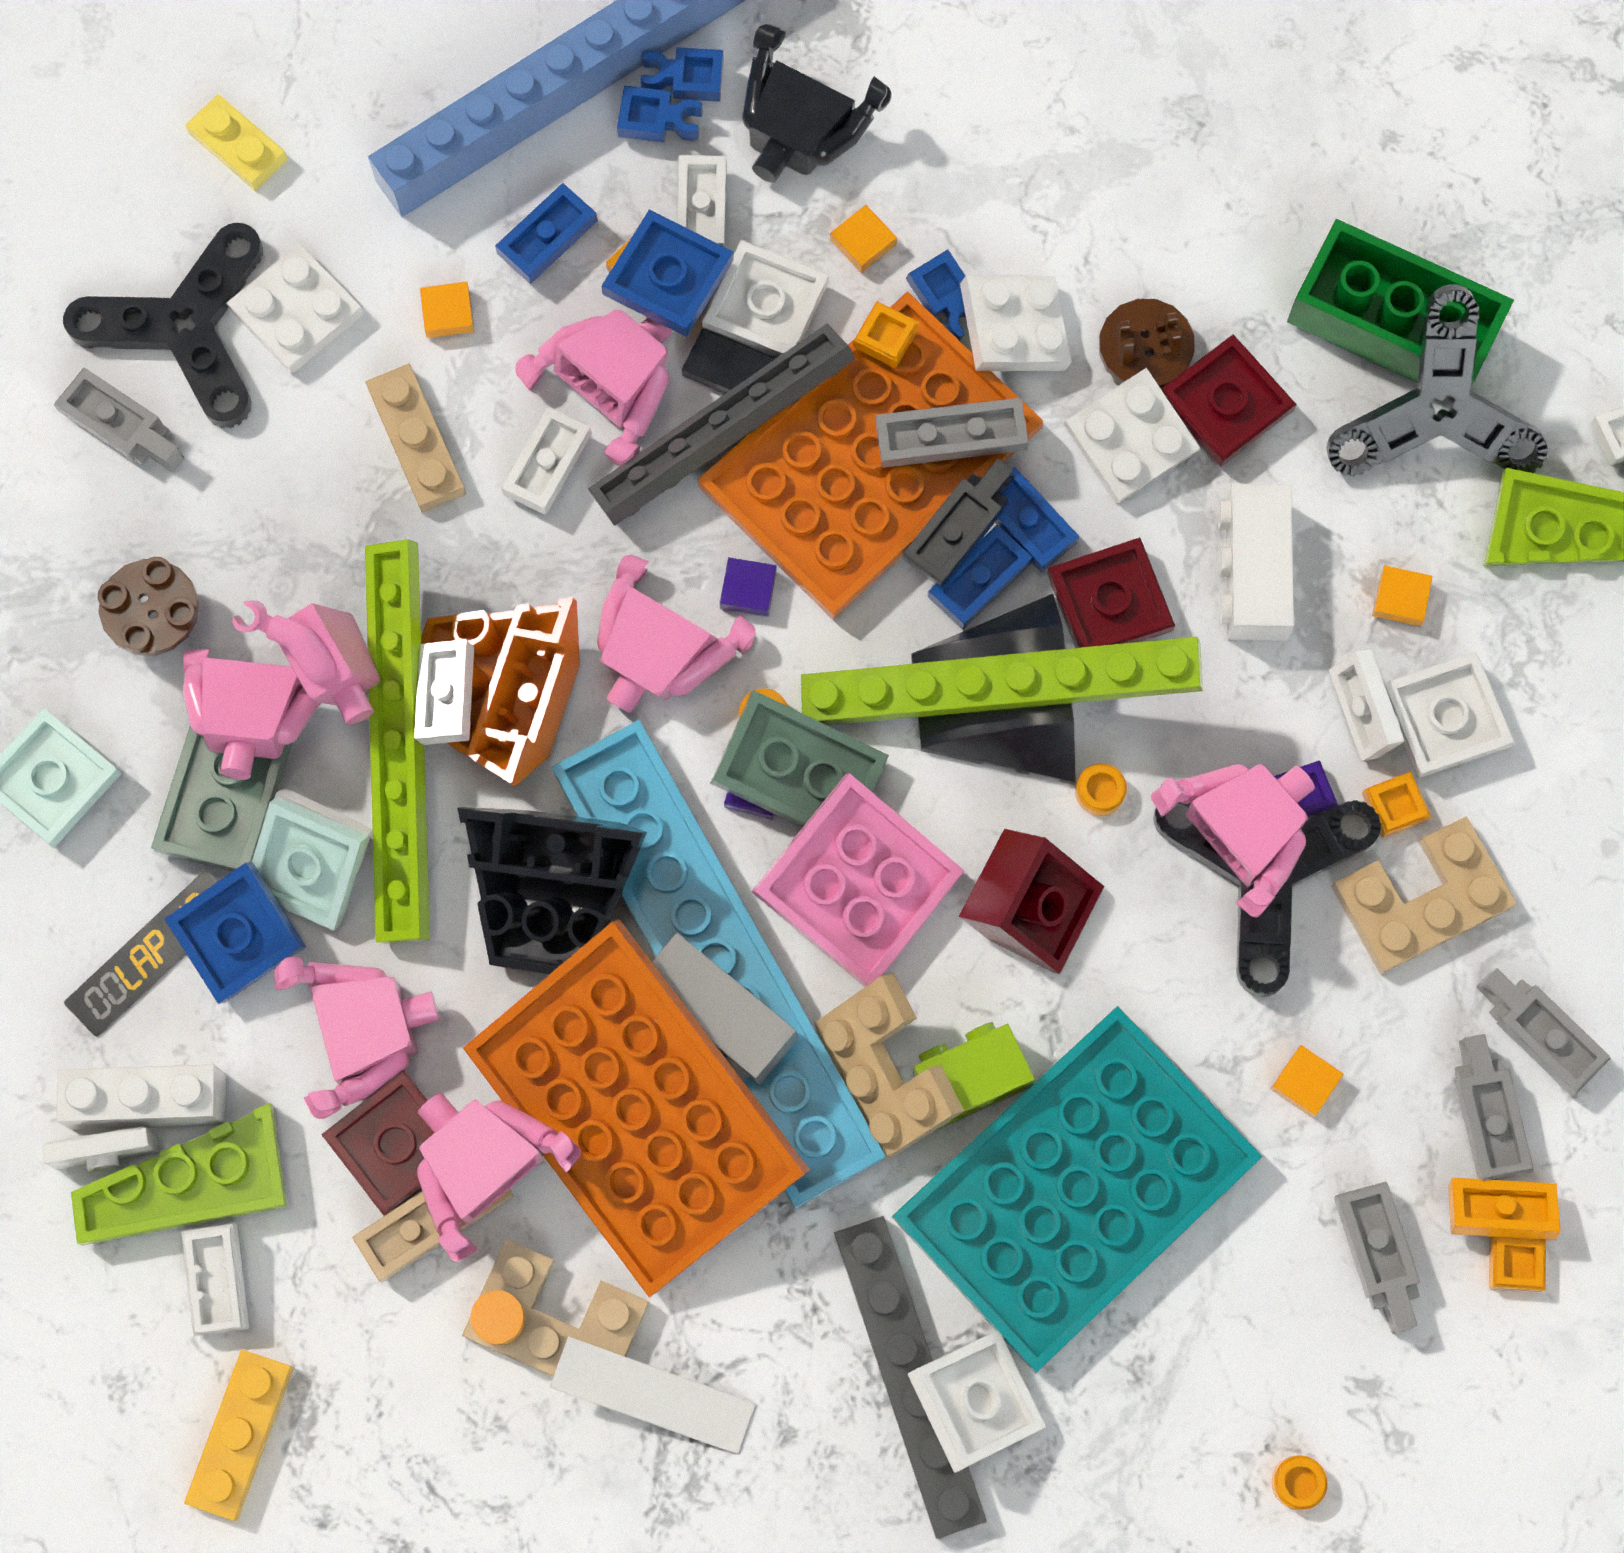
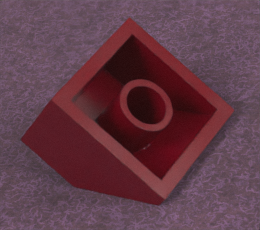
M1004 829L958 917L988 940L1053 973L1060 974L1105 886L1047 838Z

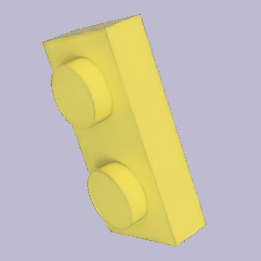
M219 94L185 125L190 136L254 191L288 160L285 151Z

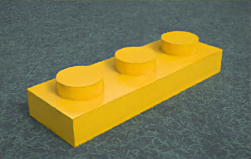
M241 1349L184 1504L232 1521H238L294 1367Z

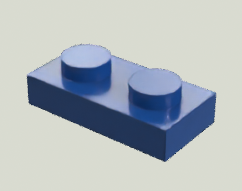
M562 183L495 245L496 252L531 284L598 221L597 213Z
M1014 466L1012 469L1014 470L1013 475L1015 478L1002 494L1009 499V502L995 523L1032 556V564L1042 573L1078 544L1080 536Z
M996 525L982 538L943 588L935 584L928 591V598L964 630L1031 564L1032 556Z

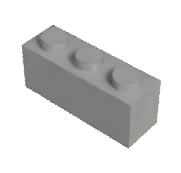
M676 933L652 961L743 1082L750 1078L759 1086L799 1039L797 1031L680 934Z

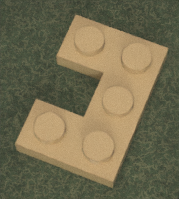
M1467 816L1422 838L1419 842L1443 885L1403 904L1379 860L1332 884L1331 887L1380 975L1503 914L1517 905Z
M894 973L880 976L814 1023L837 1071L869 1125L872 1137L882 1148L886 1156L883 1160L895 1157L964 1112L941 1065L926 1069L905 1084L895 1068L883 1042L916 1020L917 1017Z
M505 1239L480 1296L493 1290L506 1291L515 1296L522 1304L525 1312L523 1330L510 1343L492 1345L483 1341L475 1334L469 1318L462 1334L463 1337L553 1377L568 1336L613 1353L627 1356L649 1306V1301L601 1280L580 1328L571 1326L534 1309L555 1260L509 1239Z

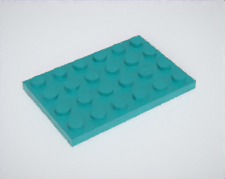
M1117 1006L893 1214L892 1219L985 1320L1003 1336L1009 1346L1036 1374L1263 1156Z

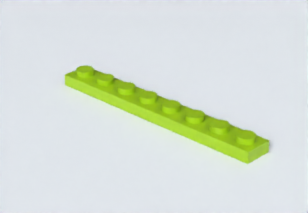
M405 539L365 546L367 647L380 676V682L369 689V702L374 710V713L369 716L375 940L376 943L383 944L430 940L424 745L414 739L421 644L419 551L417 542Z
M1198 637L801 674L802 714L825 725L1203 691L1201 647Z

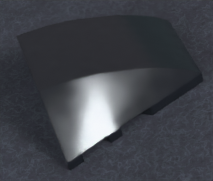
M1050 594L911 653L912 664L1065 649L1063 626L1054 595ZM1072 703L918 717L920 746L923 752L977 764L985 762L1016 769V772L1029 775L1030 772L1060 779L1059 782L1075 785L1076 783Z
M458 807L460 823H465L471 849V854H467L469 868L475 869L481 898L477 906L489 964L544 974H551L609 925L647 832L621 822L539 811Z

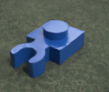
M676 47L675 60L667 59L663 54L656 51L643 53V67L656 68L659 72L653 76L641 75V88L663 90L666 86H673V99L720 102L724 63L723 50Z
M624 86L617 123L618 137L665 143L666 131H675L684 140L699 139V126L687 124L683 120L688 116L702 117V103L697 100L687 99L675 105L671 104V91Z
M947 249L908 273L905 279L922 305L934 317L941 312L947 317L946 328L960 341L965 335L958 322L959 318L966 317L960 287L965 274Z

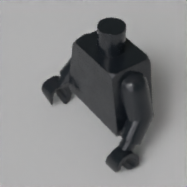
M764 24L758 27L754 36L753 48L759 50L757 57L752 59L742 121L749 130L750 146L760 152L752 166V170L764 181L776 183L786 166L802 175H809L817 166L830 164L855 146L874 120V111L881 112L892 99V93L888 86L874 76L869 84L864 101L855 108V100L777 60L775 63L772 62L773 53L782 44L786 32L780 30L781 28Z

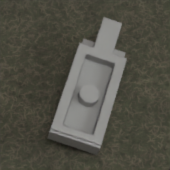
M84 367L53 404L60 413L132 461L136 460L138 463L145 465L151 457L161 466L174 472L185 458L179 453V448L165 439L171 431L163 425L157 415Z
M1495 968L1476 986L1494 1005V1008L1489 1013L1498 1021L1497 1024L1571 1096L1576 1095L1611 1059L1537 985L1531 987L1523 979L1514 985L1498 968Z
M1485 1034L1465 1037L1459 1041L1463 1066L1454 1068L1457 1079L1455 1084L1478 1179L1483 1181L1495 1180L1533 1172L1534 1167L1510 1069L1505 1070L1502 1058L1491 1060Z
M1385 1181L1336 1195L1334 1200L1366 1299L1369 1298L1373 1310L1383 1308L1392 1334L1413 1329L1418 1324L1410 1300L1420 1297L1417 1288L1420 1280L1388 1183Z

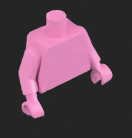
M614 310L603 317L595 316L562 327L538 348L540 353L536 357L528 354L518 360L515 367L516 375L528 390H531L540 380L544 370L554 364L553 372L620 429L623 426L625 427L622 436L614 439L604 451L609 456L608 459L621 466L639 453L640 446L636 442L639 436L644 437L669 384V375L665 369L668 351L662 343L671 336V329L648 317L638 324L624 311Z
M633 555L624 556L620 561L616 580L602 606L597 638L598 649L602 653L601 662L621 674L606 700L632 714L646 689L665 700H668L672 695L679 697L686 695L736 656V650L741 654L746 653L753 645L756 634L755 627L740 615L735 620L730 635L726 638H716L704 629L637 591L634 586L646 574L648 569L645 566L649 561Z
M255 600L244 601V604L254 612L255 620L249 626L239 615L233 616L232 622L234 627L241 632L260 630L266 633V638L277 642L306 693L313 701L336 705L347 725L359 723L374 713L365 692L380 682V676L351 613L311 603L289 618L279 615L272 617L267 614L263 603Z
M211 649L187 650L183 654L185 674L183 695L190 727L194 732L204 737L210 751L224 754L220 773L225 777L247 780L251 777L254 757L279 758L285 745L296 741L316 709L321 705L320 702H315L308 696L296 673L290 666L207 658Z
M1235 764L1181 779L1177 782L1174 777L1169 778L1161 784L1159 789L1151 794V800L1161 817L1171 811L1178 802L1183 804L1191 803L1185 814L1247 888L1254 884V888L1248 891L1241 899L1235 901V903L1250 916L1258 917L1276 897L1275 895L1287 881L1306 846L1305 834L1301 828L1308 817L1297 803L1311 793L1315 786L1308 774L1299 766H1294L1277 780L1262 764L1256 765L1251 769Z
M289 957L281 961L274 970L276 990L291 988L298 983H307L312 993L334 1081L338 1083L334 1090L314 1091L304 1097L310 1113L318 1119H325L335 1114L342 1108L341 1104L348 1106L373 1095L403 1070H406L409 1065V1057L418 1052L412 1028L440 1020L432 991L404 999L397 980L394 977H387L385 972L379 968L310 962L308 966H303L302 958Z
M440 1092L430 1098L418 1110V1114L432 1129L434 1134L419 1147L424 1159L417 1168V1176L428 1211L440 1235L438 1240L449 1257L455 1262L463 1260L478 1250L461 1233V1219L469 1225L544 1160L538 1150L542 1153H552L566 1173L581 1155V1149L562 1131L558 1133L540 1120L503 1101H493L484 1106L475 1099L458 1112L443 1093Z

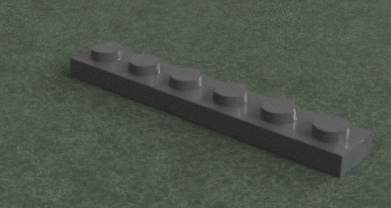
M828 323L589 487V492L615 526L625 518L634 515L641 507L667 489L676 486L684 477L697 468L715 459L722 451L739 439L757 430L761 424L778 412L796 403L803 395L820 383L835 376L842 368L855 360L851 349Z
M884 1216L834 1232L935 1538L939 1539L987 1522L969 1467L954 1473L908 1376V1373L933 1360Z

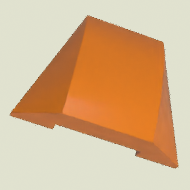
M573 597L558 599V604L539 607H532L530 604L517 605L516 609L512 611L488 614L482 610L427 618L421 635V644L467 639L474 646L469 741L449 742L447 744L514 787L550 757L580 666L577 601Z

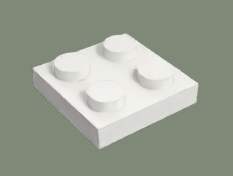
M740 240L734 253V261L724 275L702 321L703 329L778 358L803 340L829 283V274Z
M300 243L227 302L230 311L291 375L364 315L362 307Z
M965 276L960 283L976 371H1065L1072 360L1055 276Z
M1147 368L1072 415L1064 422V426L1117 504L1200 450L1199 445Z
M1477 651L1384 682L1394 713L1400 723V729L1404 738L1403 745L1417 779L1505 750L1515 743Z
M998 1331L908 1373L910 1381L954 1473L1046 1428L1005 1340Z

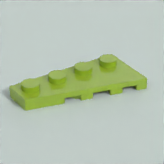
M1506 468L1502 472L1483 566L1624 561V492Z
M271 1103L254 1109L253 1113L233 1122H225L210 1129L208 1133L184 1144L174 1145L161 1151L160 1155L137 1165L132 1164L71 1192L77 1244L81 1246L288 1207L274 1105Z

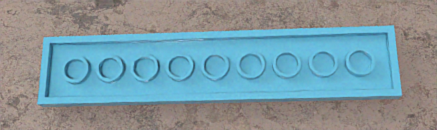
M640 720L551 766L577 817L621 822L647 832L621 896L654 956L656 957L676 933L680 934L797 1031L799 1039L759 1086L750 1078H747L744 1082L810 1169L808 1173L785 1190L794 1208L797 1209L883 1161L886 1156L882 1148L872 1137L869 1125Z

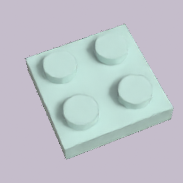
M43 708L0 755V804L52 848H55L122 773L47 709Z
M276 797L269 802L252 862L283 909L334 931L342 924L369 836L283 798Z

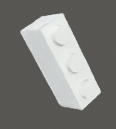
M1232 484L1226 501L1220 500L1218 504V530H1226V547L1219 548L1218 574L1219 577H1227V594H1220L1219 623L1227 624V640L1287 641L1294 627L1292 485Z
M214 1064L58 1069L56 1122L71 1130L136 1128L142 1126L221 1125L226 1122V1073Z

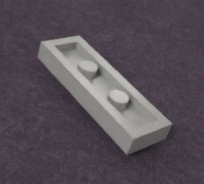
M1022 398L875 415L881 468L1028 450L1029 442Z

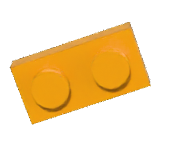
M1451 1178L1448 1185L1451 1234L1556 1240L1561 1231L1557 1183Z

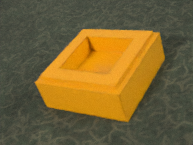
M864 205L830 233V241L860 273L897 245V237L867 205Z
M467 281L420 288L424 329L427 338L475 332Z
M876 301L856 335L853 347L897 368L919 330V322Z
M1384 565L1380 573L1372 616L1421 627L1425 618L1433 576Z
M1411 771L1366 788L1362 792L1366 803H1368L1367 805L1372 806L1375 809L1374 811L1379 814L1382 838L1426 822L1432 817Z
M1300 1045L1270 1089L1314 1118L1344 1073Z
M1490 1237L1489 1288L1533 1292L1545 1291L1546 1240Z

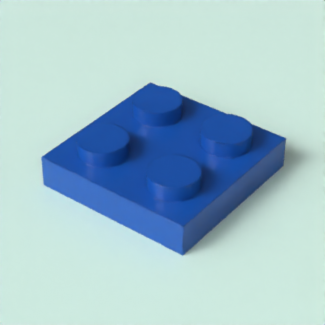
M649 209L601 286L602 295L687 337L734 261V252Z
M245 862L164 919L218 1004L226 1003L273 971L285 958L293 957L306 948L303 940L253 862Z

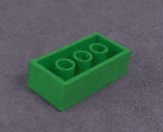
M1335 219L1294 300L1287 323L1418 383L1427 301L1437 289L1443 286H1463L1472 293L1479 306L1472 387L1514 299L1339 219ZM1455 300L1453 302L1447 301V304H1443V308L1439 310V319L1444 322L1457 321L1465 312V303L1463 304L1460 300L1459 302Z

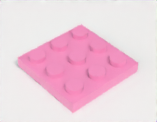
M848 773L844 775L751 892L860 984L866 987L885 973L965 870L853 775Z

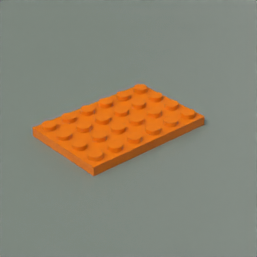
M908 291L890 308L918 321L919 330L897 368L854 348V340L851 341L848 346L855 357L854 361L842 368L835 376L826 379L807 392L796 403L787 406L765 421L757 430L745 436L697 479L698 487L832 620L902 557L905 550L963 478L967 481L974 473L982 479L997 459L1005 463L1016 453L1010 452L881 468L875 415L1019 398L992 371H976L973 353ZM1022 401L1029 441L1042 429L1044 421Z
M620 919L612 921L463 1047L464 1051L503 1102L540 1120L558 1133L562 1131L581 1149L580 1157L567 1173L552 1153L541 1152V1154L649 1298L810 1171L797 1151Z

